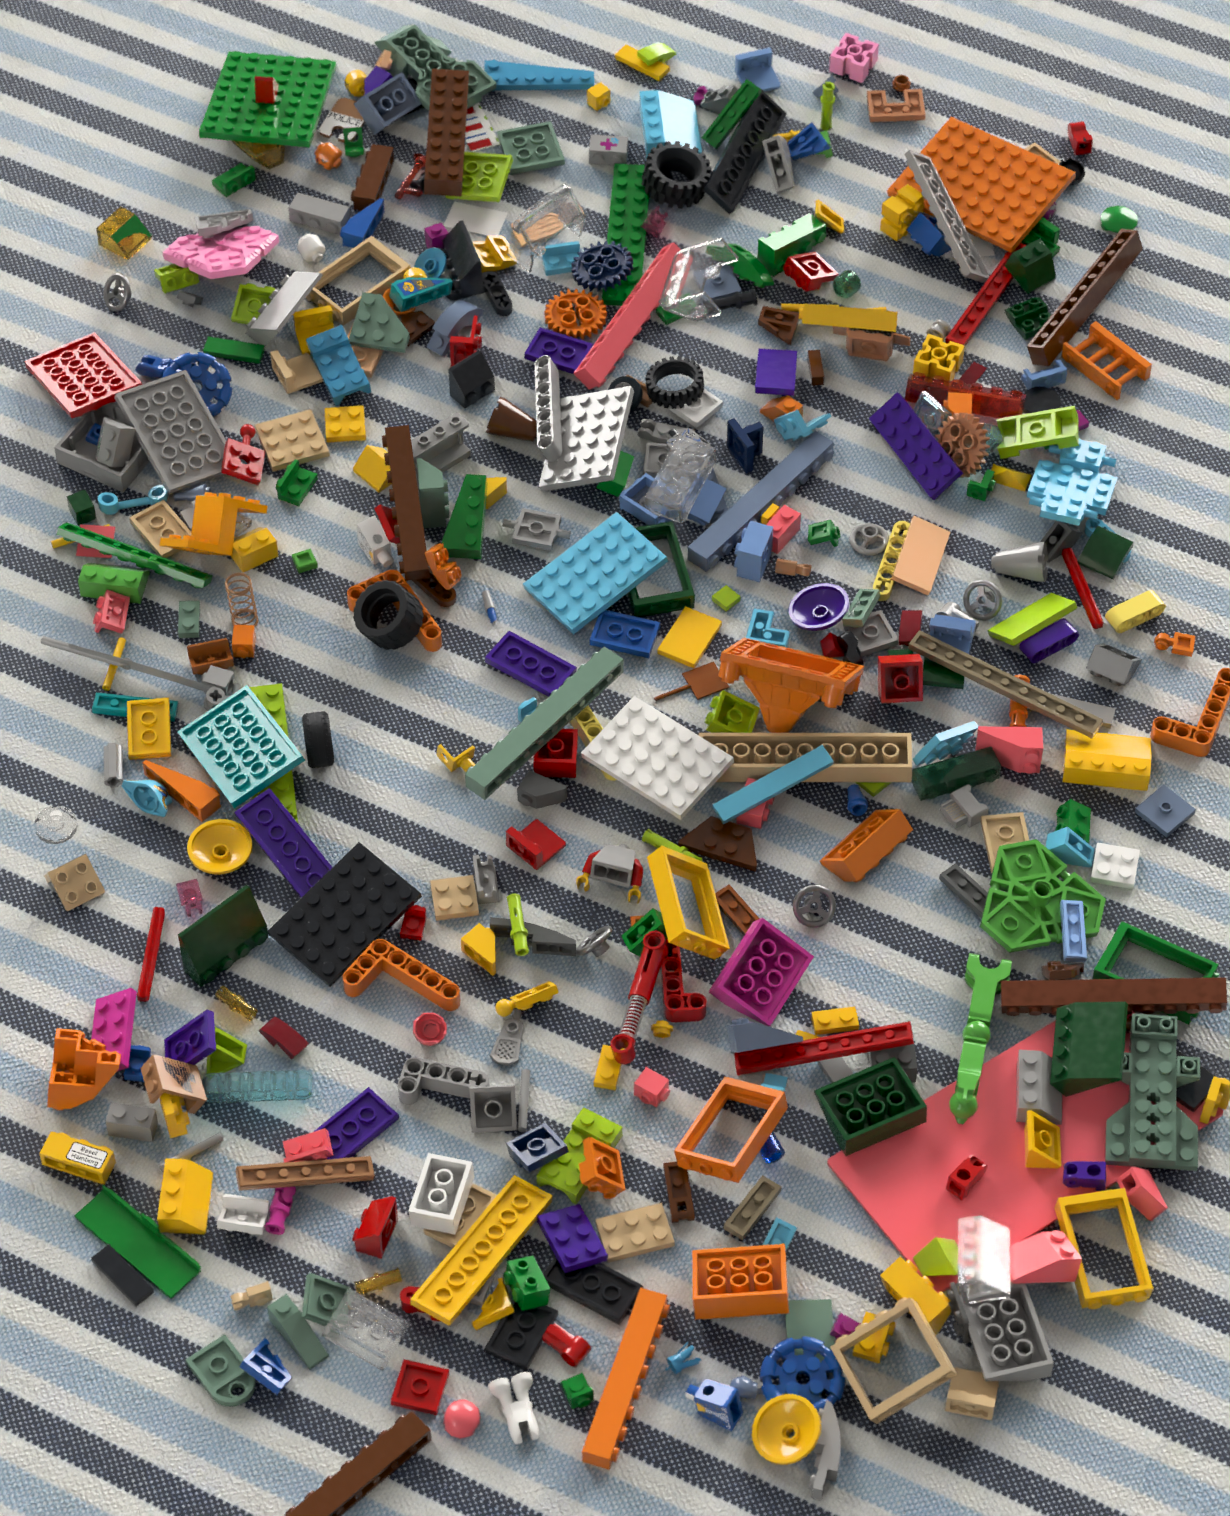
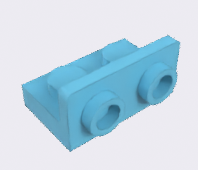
M579 241L542 246V262L546 276L572 272L571 263L574 262V257H579L577 253L580 252Z

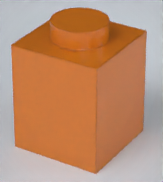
M234 625L232 636L233 657H254L256 643L255 626Z

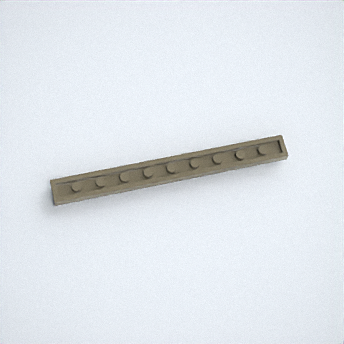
M920 630L909 643V650L1093 739L1102 726L1103 719Z

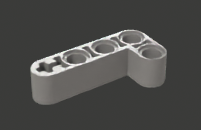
M410 1058L404 1063L398 1081V1095L400 1102L405 1105L415 1104L419 1099L422 1089L470 1098L469 1087L490 1086L488 1075L482 1071L420 1058Z

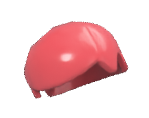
M422 1013L413 1022V1034L416 1040L423 1045H436L446 1036L447 1024L443 1017L436 1013Z
M464 1399L453 1401L447 1407L444 1414L443 1423L445 1430L451 1436L460 1439L472 1436L480 1423L479 1408L472 1402Z

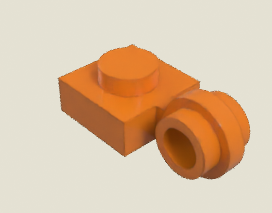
M1175 632L1173 638H1170L1166 633H1159L1154 638V645L1157 649L1166 650L1169 646H1172L1171 653L1192 657L1195 642L1194 635Z

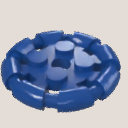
M198 352L197 354L185 353L172 360L173 363L166 367L162 378L175 374L178 368L181 371L186 370L193 383L201 384L202 390L198 392L211 415L215 417L221 413V409L228 405L232 395V387H230L231 376L224 364L218 363L214 356L203 352ZM191 362H198V366L191 367ZM210 366L216 370L213 374L208 371ZM217 383H222V388H217ZM213 398L218 401L216 404L211 403Z
M805 1336L793 1340V1337L776 1344L772 1348V1353L764 1358L760 1370V1379L763 1382L761 1389L767 1401L780 1395L795 1394L810 1401L818 1412L820 1408L824 1409L826 1401H830L832 1405L836 1401H840L845 1389L846 1378L843 1377V1370L833 1351L824 1346V1342ZM802 1348L803 1355L795 1356L794 1349ZM818 1353L824 1357L821 1363L820 1360L817 1357H815ZM779 1358L784 1360L782 1367L776 1363ZM833 1372L834 1378L827 1380L826 1373ZM801 1373L806 1374L809 1377V1382L804 1385L799 1384L796 1381V1376ZM779 1378V1385L772 1384V1379ZM823 1391L829 1395L826 1399L820 1397Z

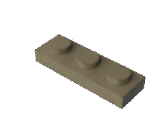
M762 1175L725 1222L724 1230L743 1241L780 1194L782 1187Z

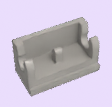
M473 855L478 904L500 902L495 864L493 865L492 856L488 855L487 861L481 862L479 855Z

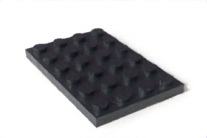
M358 842L267 932L269 936L331 987L366 948L387 932L422 896L417 889L363 844Z

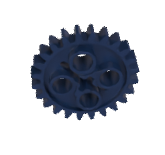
M607 240L604 244L598 241L597 246L591 243L589 249L583 247L584 252H577L579 257H574V262L571 263L574 281H577L578 286L582 285L583 289L589 287L590 291L597 288V292L601 288H604L605 291L608 290V287L615 289V284L621 286V280L627 281V276L631 275L630 270H633L632 264H634L631 252L627 250L626 246L622 248V244L616 245L615 241L608 244Z

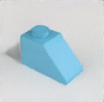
M1069 827L1047 835L1046 848L1065 864L1092 867L1095 849Z

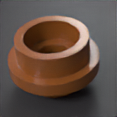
M898 75L893 80L892 86L895 90L903 92V90L910 89L911 82L906 75Z

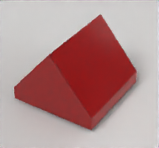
M831 632L820 641L823 656L828 658L844 656V651L837 642L838 636Z

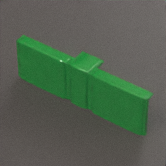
M103 1185V1190L75 1214L74 1217L106 1245L110 1244L136 1271L163 1294L172 1299L201 1272L198 1262L170 1238L161 1234L159 1226H157L153 1219L137 1212L114 1191Z

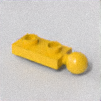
M548 981L510 997V1001L507 999L499 1000L495 1010L498 1015L506 1017L512 1013L514 1008L519 1010L530 1009L534 1003L549 1001L553 998V995L559 992L556 984Z

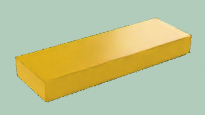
M627 44L615 54L616 60L657 81H660L670 72V66L660 61L650 66L637 57L638 50Z

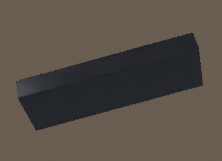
M110 1244L91 1257L92 1263L135 1307L154 1293L153 1288Z

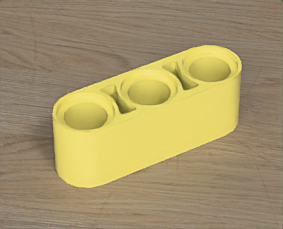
M1149 590L1112 607L1107 611L1105 619L1117 633H1123L1159 616L1165 610L1166 605L1153 590Z

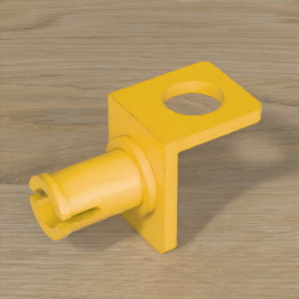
M441 744L437 747V757L451 772L459 767L466 772L471 766L476 765L471 760L474 757V746H471L455 758Z

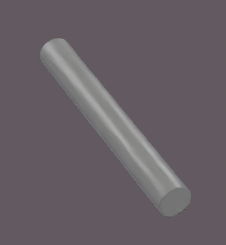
M528 1069L521 1071L517 1129L519 1132L527 1130L530 1070Z
M217 1133L170 1159H189L223 1141L220 1133ZM165 1161L159 1164L162 1172H164Z

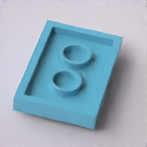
M975 721L936 734L912 760L917 766L924 763L928 765L938 758L942 760L949 754L955 755L963 749L962 745L974 738L975 735L973 733L978 729V725Z

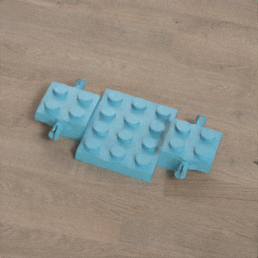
M1079 439V446L1059 449L1056 445H1050L1049 452L1060 454L1059 464L1049 460H1039L1026 497L1030 498L1029 505L1041 507L1039 517L1079 526L1085 517L1097 520L1098 514L1106 515L1117 482V477L1099 473L1103 464L1113 467L1116 465L1117 459L1105 457L1106 445Z

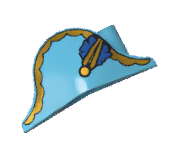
M151 779L124 780L122 783V788L138 808L149 814L161 817L166 816L167 806L172 803V798L168 796V790L162 783Z

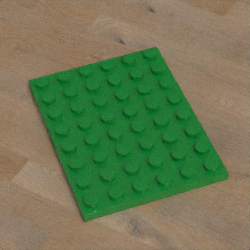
M239 51L228 52L199 129V138L310 148L336 70V61L312 59L309 57L276 56L274 54L240 53ZM255 76L273 77L279 87L274 104L256 102Z

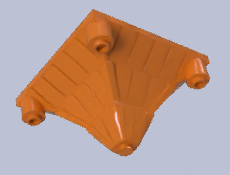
M742 638L721 652L718 676L722 678V682L734 684V681H738L739 676H742L744 682L760 703V710L767 730L771 733H790L807 711V708L819 699L825 703L824 706L836 709L837 705H842L844 694L853 695V692H858L864 666L749 638Z

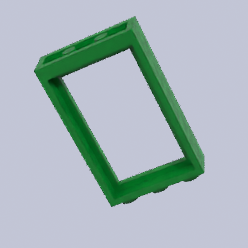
M1122 921L1097 963L1092 979H1124L1111 973V970L1128 941L1204 975L1203 978H1219L1220 974L1217 973L1218 963ZM1177 1011L1174 1014L1166 1015L1175 1016L1177 1020L1189 1025L1193 1017L1197 1019L1199 1013L1191 1014L1186 1011Z

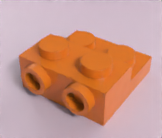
M590 1136L584 1139L585 1161L579 1164L582 1184L587 1186L590 1192L598 1191L603 1193V1197L606 1199L616 1197L617 1194L625 1191L619 1150Z

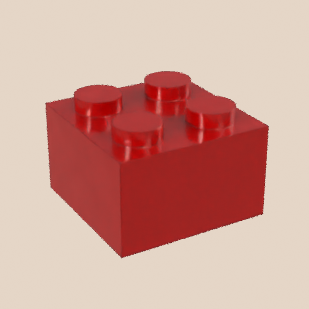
M920 654L878 656V696L881 703L923 701V661Z
M563 728L534 755V772L544 777L576 778L578 729Z

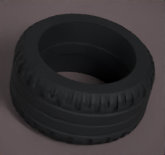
M321 711L304 714L302 716L308 766L310 768L332 766L335 761L328 713Z

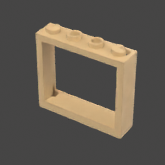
M911 1297L900 1299L895 1303V1307L889 1311L879 1312L874 1320L858 1325L855 1328V1332L848 1336L843 1335L835 1340V1344L830 1347L870 1421L876 1424L958 1375L919 1305ZM910 1311L938 1360L940 1367L873 1407L843 1352Z

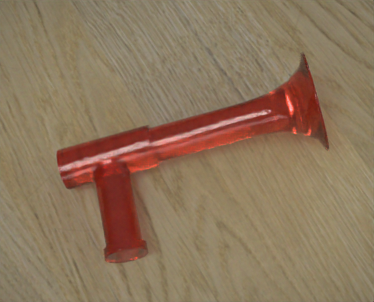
M415 153L413 155L415 164L394 195L396 199L401 200L405 194L421 197V189L409 187L420 169L425 167L426 156L423 154Z

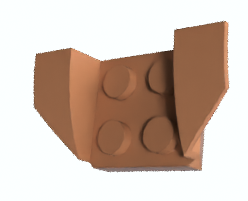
M833 326V334L846 336V349L849 356L887 362L892 356L894 344L910 346V337L891 333V337L881 333L871 334L862 330L852 331L851 328Z

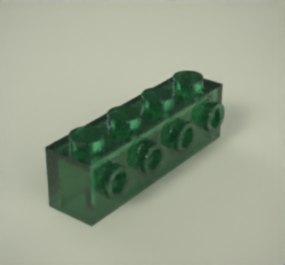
M992 747L912 769L911 782L920 801L934 799L940 795L950 794L967 784L973 788L978 784L993 782L999 779L1001 764Z

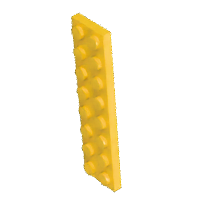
M514 1175L412 1296L411 1305L450 1326L537 1221V1216L541 1215L553 1201V1195Z

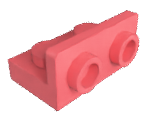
M106 590L103 597L99 596L96 603V608L99 609L93 619V624H96L94 632L99 633L103 627L122 634L125 629L130 597L110 590Z
M326 1128L283 1141L286 1158L283 1159L284 1163L326 1160L328 1157L333 1156L330 1137Z

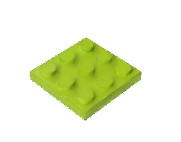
M464 152L462 197L445 196L446 199L500 202L513 162L512 155Z

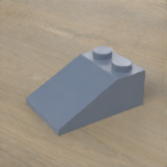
M402 72L354 103V106L374 135L421 105L415 91Z
M748 1018L734 1019L732 1024L727 1025L731 1052L738 1053L803 1041L802 1036L760 1023L750 1022Z

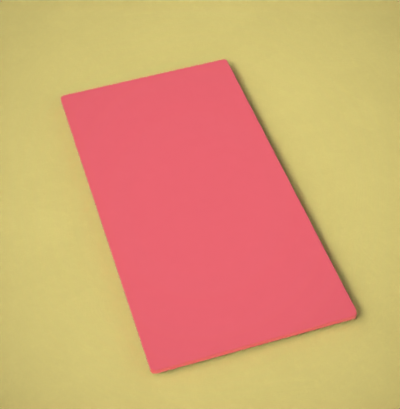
M1132 1012L1131 1014H1127V1019H1129V1017L1132 1016V1014L1136 1013ZM1056 1020L982 1065L976 1097L978 1108L975 1114L968 1118L964 1124L957 1123L949 1107V1101L955 1093V1081L923 1100L927 1105V1122L848 1156H845L841 1150L828 1158L827 1164L902 1256L906 1260L909 1259L915 1266L913 1257L935 1237L955 1240L965 1257V1261L957 1275L928 1276L934 1284L932 1288L937 1293L949 1289V1283L955 1282L957 1284L987 1265V1259L993 1257L995 1252L1027 1239L1057 1221L1054 1209L1057 1198L1100 1192L1096 1191V1188L1080 1186L1072 1188L1063 1184V1167L1065 1163L1070 1161L1105 1162L1106 1120L1129 1102V1086L1122 1081L1067 1097L1062 1094V1125L1055 1124L1060 1127L1062 1167L1057 1169L1026 1168L1025 1122H1016L1019 1050L1042 1051L1052 1057ZM1130 1032L1125 1034L1124 1052L1129 1053ZM1205 1100L1194 1113L1176 1101V1106L1198 1126V1131L1223 1115V1109L1218 1107L1215 1117L1211 1116L1208 1124L1199 1122ZM970 1155H974L987 1164L988 1167L983 1177L968 1191L967 1196L960 1200L946 1190L948 1177ZM1106 1165V1189L1117 1183L1116 1179L1132 1166ZM918 1269L916 1272L923 1277Z

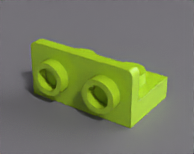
M173 263L154 269L155 277L160 281L163 293L175 291L200 282L198 274L190 271L189 267L183 268Z

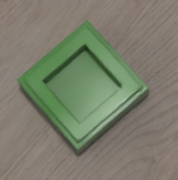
M311 548L291 554L298 573L318 568Z

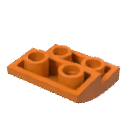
M443 543L436 544L425 552L426 560L432 573L446 590L451 589L461 581L460 567L457 566L456 561H447L449 554L447 549L444 548Z

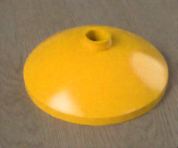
M228 819L211 820L198 826L190 835L187 843L188 856L193 865L203 872L227 874L239 869L247 862L252 853V839L245 827L235 821Z
M784 1394L772 1398L758 1411L752 1425V1440L756 1450L767 1461L778 1465L793 1464L802 1460L814 1449L819 1440L821 1432L819 1413L810 1401L799 1395ZM792 1432H795V1435L792 1438H789L790 1434Z

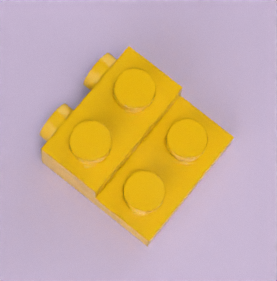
M163 1093L159 1099L170 1138L188 1134L186 1125L190 1124L188 1112H183L181 1107L185 1106L184 1098Z

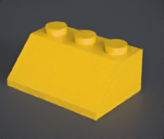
M165 1158L157 1215L160 1233L206 1234L214 1175L212 1171L189 1159Z
M900 1256L880 1275L884 1287L896 1301L910 1297L915 1300L934 1334L937 1336L952 1312L949 1306L950 1300L943 1292L937 1293L932 1288L934 1284L925 1275L921 1277L916 1272L918 1268L909 1259L905 1261Z

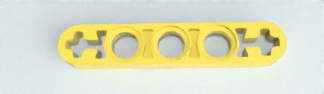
M906 521L895 523L873 584V589H879V591L882 585L885 586V590L880 592L878 601L889 599L895 581L891 580V578H883L881 575L884 573L892 575L896 563H889L887 559L894 558L898 560L901 548H894L892 545L894 543L903 545L910 525ZM901 530H904L902 537L899 536V532Z

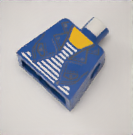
M705 1379L700 1387L691 1384L686 1391V1398L695 1401L697 1412L700 1416L729 1431H733L743 1414L737 1388Z

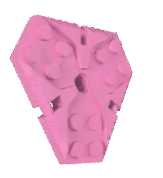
M259 226L232 228L230 231L214 234V237L203 238L199 234H191L177 238L175 242L163 251L164 260L183 268L189 267L190 271L209 279L247 274L261 260V256H266L279 243V235L262 229Z

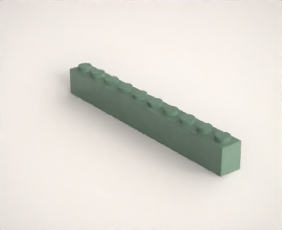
M605 646L599 652H595L586 664H582L573 676L568 677L561 687L555 689L544 702L539 703L530 715H526L516 728H512L502 741H498L488 754L485 753L476 765L471 766L466 771V788L486 800L623 673L624 659Z

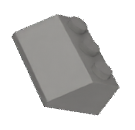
M1019 1050L1016 1122H1025L1027 1111L1032 1110L1053 1124L1062 1125V1093L1050 1084L1052 1057L1042 1051Z

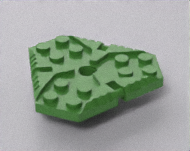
M1037 839L1002 845L997 850L990 881L991 888H989L980 927L1009 953L1049 946L1051 942L1063 943L1060 902L1061 900L1083 901L1086 938L1095 937L1099 933L1106 898L1075 872L1070 875L1066 871L1068 866Z

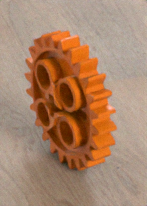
M567 289V294L561 291L560 297L553 295L554 300L549 299V305L545 306L544 318L545 324H548V329H553L554 332H559L563 335L576 339L580 337L584 340V336L587 335L589 338H592V333L597 335L598 329L603 330V325H606L607 311L606 305H603V300H599L598 295L592 297V292L585 294L584 289L581 293H578L577 289L573 293ZM576 317L579 319L580 326L577 325Z

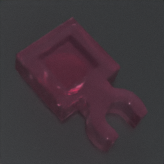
M657 206L647 215L642 225L655 238L661 234L666 225V222L663 220L668 216L667 212L663 215L660 214V206Z
M197 879L176 883L181 906L186 905L187 916L191 917L190 911L193 908L198 909L199 914H202V904L199 901L203 900Z

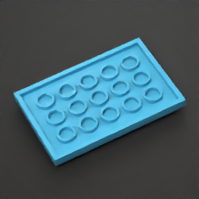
M616 512L524 582L523 586L572 634H575L666 564L668 559L667 556Z

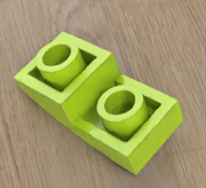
M655 43L637 51V57L649 66L658 60L664 63L676 55V52L665 43Z

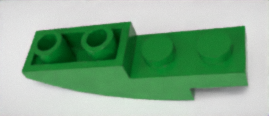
M719 244L707 245L706 252L713 254L712 257L717 260H726V264L734 267L733 272L738 274L740 279L745 281L751 280L755 286L761 288L773 286L774 281L765 266L743 247L737 244H724V246Z

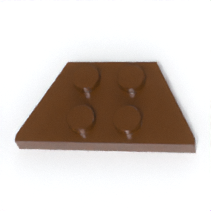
M710 816L678 841V846L686 847L687 851L756 872L757 870L752 828L730 821L723 824L720 818Z

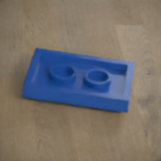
M605 610L597 618L589 643L600 648L605 646L609 650L650 658L660 630V622Z

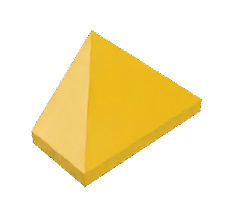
M819 199L816 200L815 217L836 232L844 233V218Z
M995 464L991 468V471H995L994 480H996L997 484L1026 491L1031 479L1030 474Z

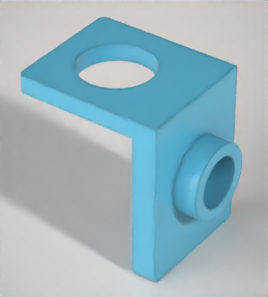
M766 1073L761 1086L785 1092L788 1077Z

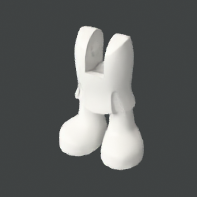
M521 1372L511 1379L512 1388L517 1398V1401L514 1403L507 1378H498L490 1382L488 1385L489 1391L502 1404V1412L506 1416L513 1442L516 1445L523 1443L519 1426L525 1424L527 1425L531 1441L539 1439V1429L532 1411V1402H530L528 1390L533 1384L532 1374L530 1372Z

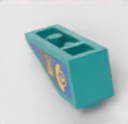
M408 277L391 284L389 297L400 312L449 295L453 281L444 278Z

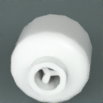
M305 234L298 241L297 249L306 262L313 261L316 263L323 258L326 249L317 235Z

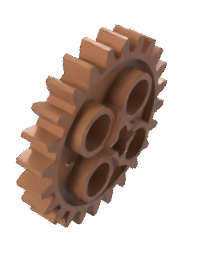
M954 413L953 416L947 417L948 421H942L944 427H938L940 435H935V437L963 472L959 478L970 477V474H976V470H981L980 463H986L983 457L989 456L985 449L990 448L986 444L990 437H985L988 430L982 429L984 423L979 422V417H974L973 414Z

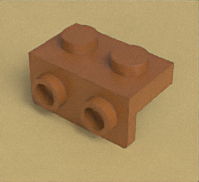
M227 638L187 646L193 675H203L211 665L226 670L234 666Z

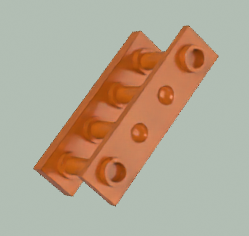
M1096 321L1090 325L1089 337L1073 348L1067 342L1063 343L1061 357L1116 400L1120 399L1122 385L1133 377L1138 376L1143 381L1150 378L1152 364ZM1093 343L1102 348L1088 359L1081 354L1083 350ZM1107 354L1116 359L1103 369L1094 364ZM1121 365L1130 370L1117 380L1108 375Z

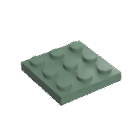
M551 121L497 131V138L503 155H512L513 158L510 168L511 175L565 165V158Z

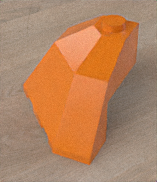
M57 1028L47 1107L56 1110L72 1109L93 1100L118 1071L121 1054L116 1051L109 1052L105 1050L106 1045L95 1039L91 1041L86 1039L85 1033L80 1030Z

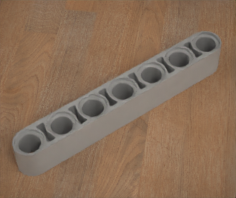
M544 355L535 362L537 446L544 457L552 462L562 455L559 371L548 355Z

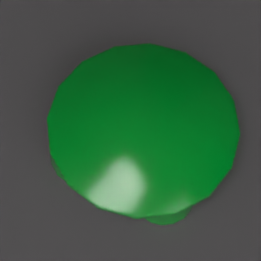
M1111 206L1101 213V228L1104 231H1111L1113 233H1118L1121 229L1133 230L1137 226L1138 218L1134 211L1125 206Z

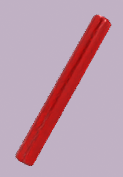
M1070 547L1064 548L1062 550V557L1091 625L1094 629H1101L1104 621L1073 549Z
M155 907L152 912L137 992V1000L140 1002H147L150 997L165 917V909L163 907Z

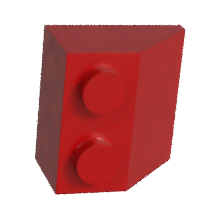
M390 1196L371 1201L368 1209H364L361 1216V1226L355 1229L352 1238L357 1252L382 1259L398 1222L396 1197Z

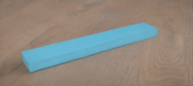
M821 745L712 804V807L722 823L725 824L834 764V761L824 746Z

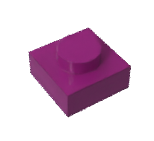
M840 1313L834 1322L830 1335L837 1339L843 1335L848 1336L855 1332V1328L860 1323Z

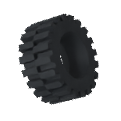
M666 141L664 146L662 143H659L656 148L653 147L651 149L642 174V186L645 187L644 191L647 194L651 193V199L655 200L657 198L659 199V204L663 205L665 202L669 208L677 205L678 209H683L684 205L687 208L692 207L693 203L696 205L700 199H703L705 191L702 189L711 176V166H709V159L705 160L706 155L703 152L698 153L699 149L697 147L691 149L688 143L680 145V141H675L674 144ZM671 170L682 173L690 182L673 181L665 177L662 172Z

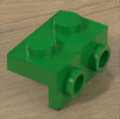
M1069 799L1057 809V826L1055 831L1069 827L1089 844L1091 808Z

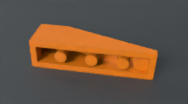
M148 760L142 762L144 774L149 779L162 783L167 788L168 795L201 822L221 807L220 794L215 788H210L204 782Z

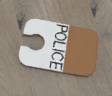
M348 98L338 99L319 129L321 136L330 138L332 131L338 128L362 127L365 121L354 106V103L357 101ZM356 132L348 134L349 141L352 142L357 136ZM344 133L340 134L338 141L344 142Z

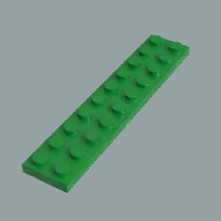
M614 163L607 242L611 244L615 241L616 245L621 243L622 248L626 246L627 250L631 252L634 264H632L633 270H630L631 275L627 276V281L621 280V286L615 284V289L608 287L607 291L604 288L602 289L603 305L622 306L643 276L649 194L644 191L645 187L642 186V174L645 165Z

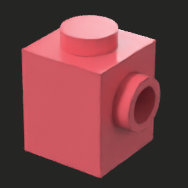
M647 1067L634 1082V1095L645 1104L657 1107L670 1094L669 1079Z

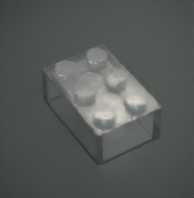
M349 1288L328 1322L322 1336L384 1371L410 1323Z

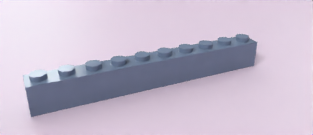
M814 431L688 546L687 560L705 572L711 567L716 566L719 560L724 555H728L737 543H741L742 531L748 527L750 521L760 523L761 515L772 503L780 507L788 496H792L801 484H805L813 473H817L826 461L828 462L832 459L834 455V442Z

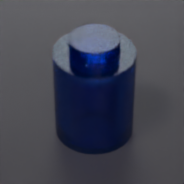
M772 1131L759 1153L766 1164H772L779 1161L785 1155V1150Z

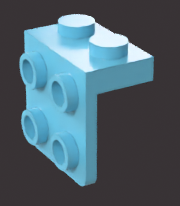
M795 410L774 419L777 431L784 440L792 438L795 441L813 433V429L826 425L828 423L827 419L832 416L828 413L805 423L800 412Z

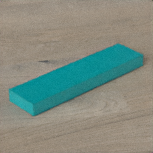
M96 692L92 712L94 714L127 717V701L154 698ZM170 700V722H175L179 707L178 701Z

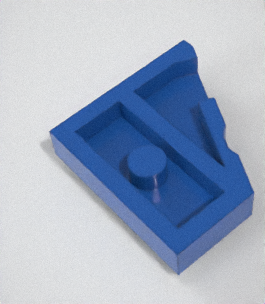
M813 122L787 142L791 158L794 161L831 148Z
M264 1338L242 1361L239 1367L278 1395L289 1383L292 1376L287 1368L282 1365L277 1354L273 1356L268 1348L270 1342Z

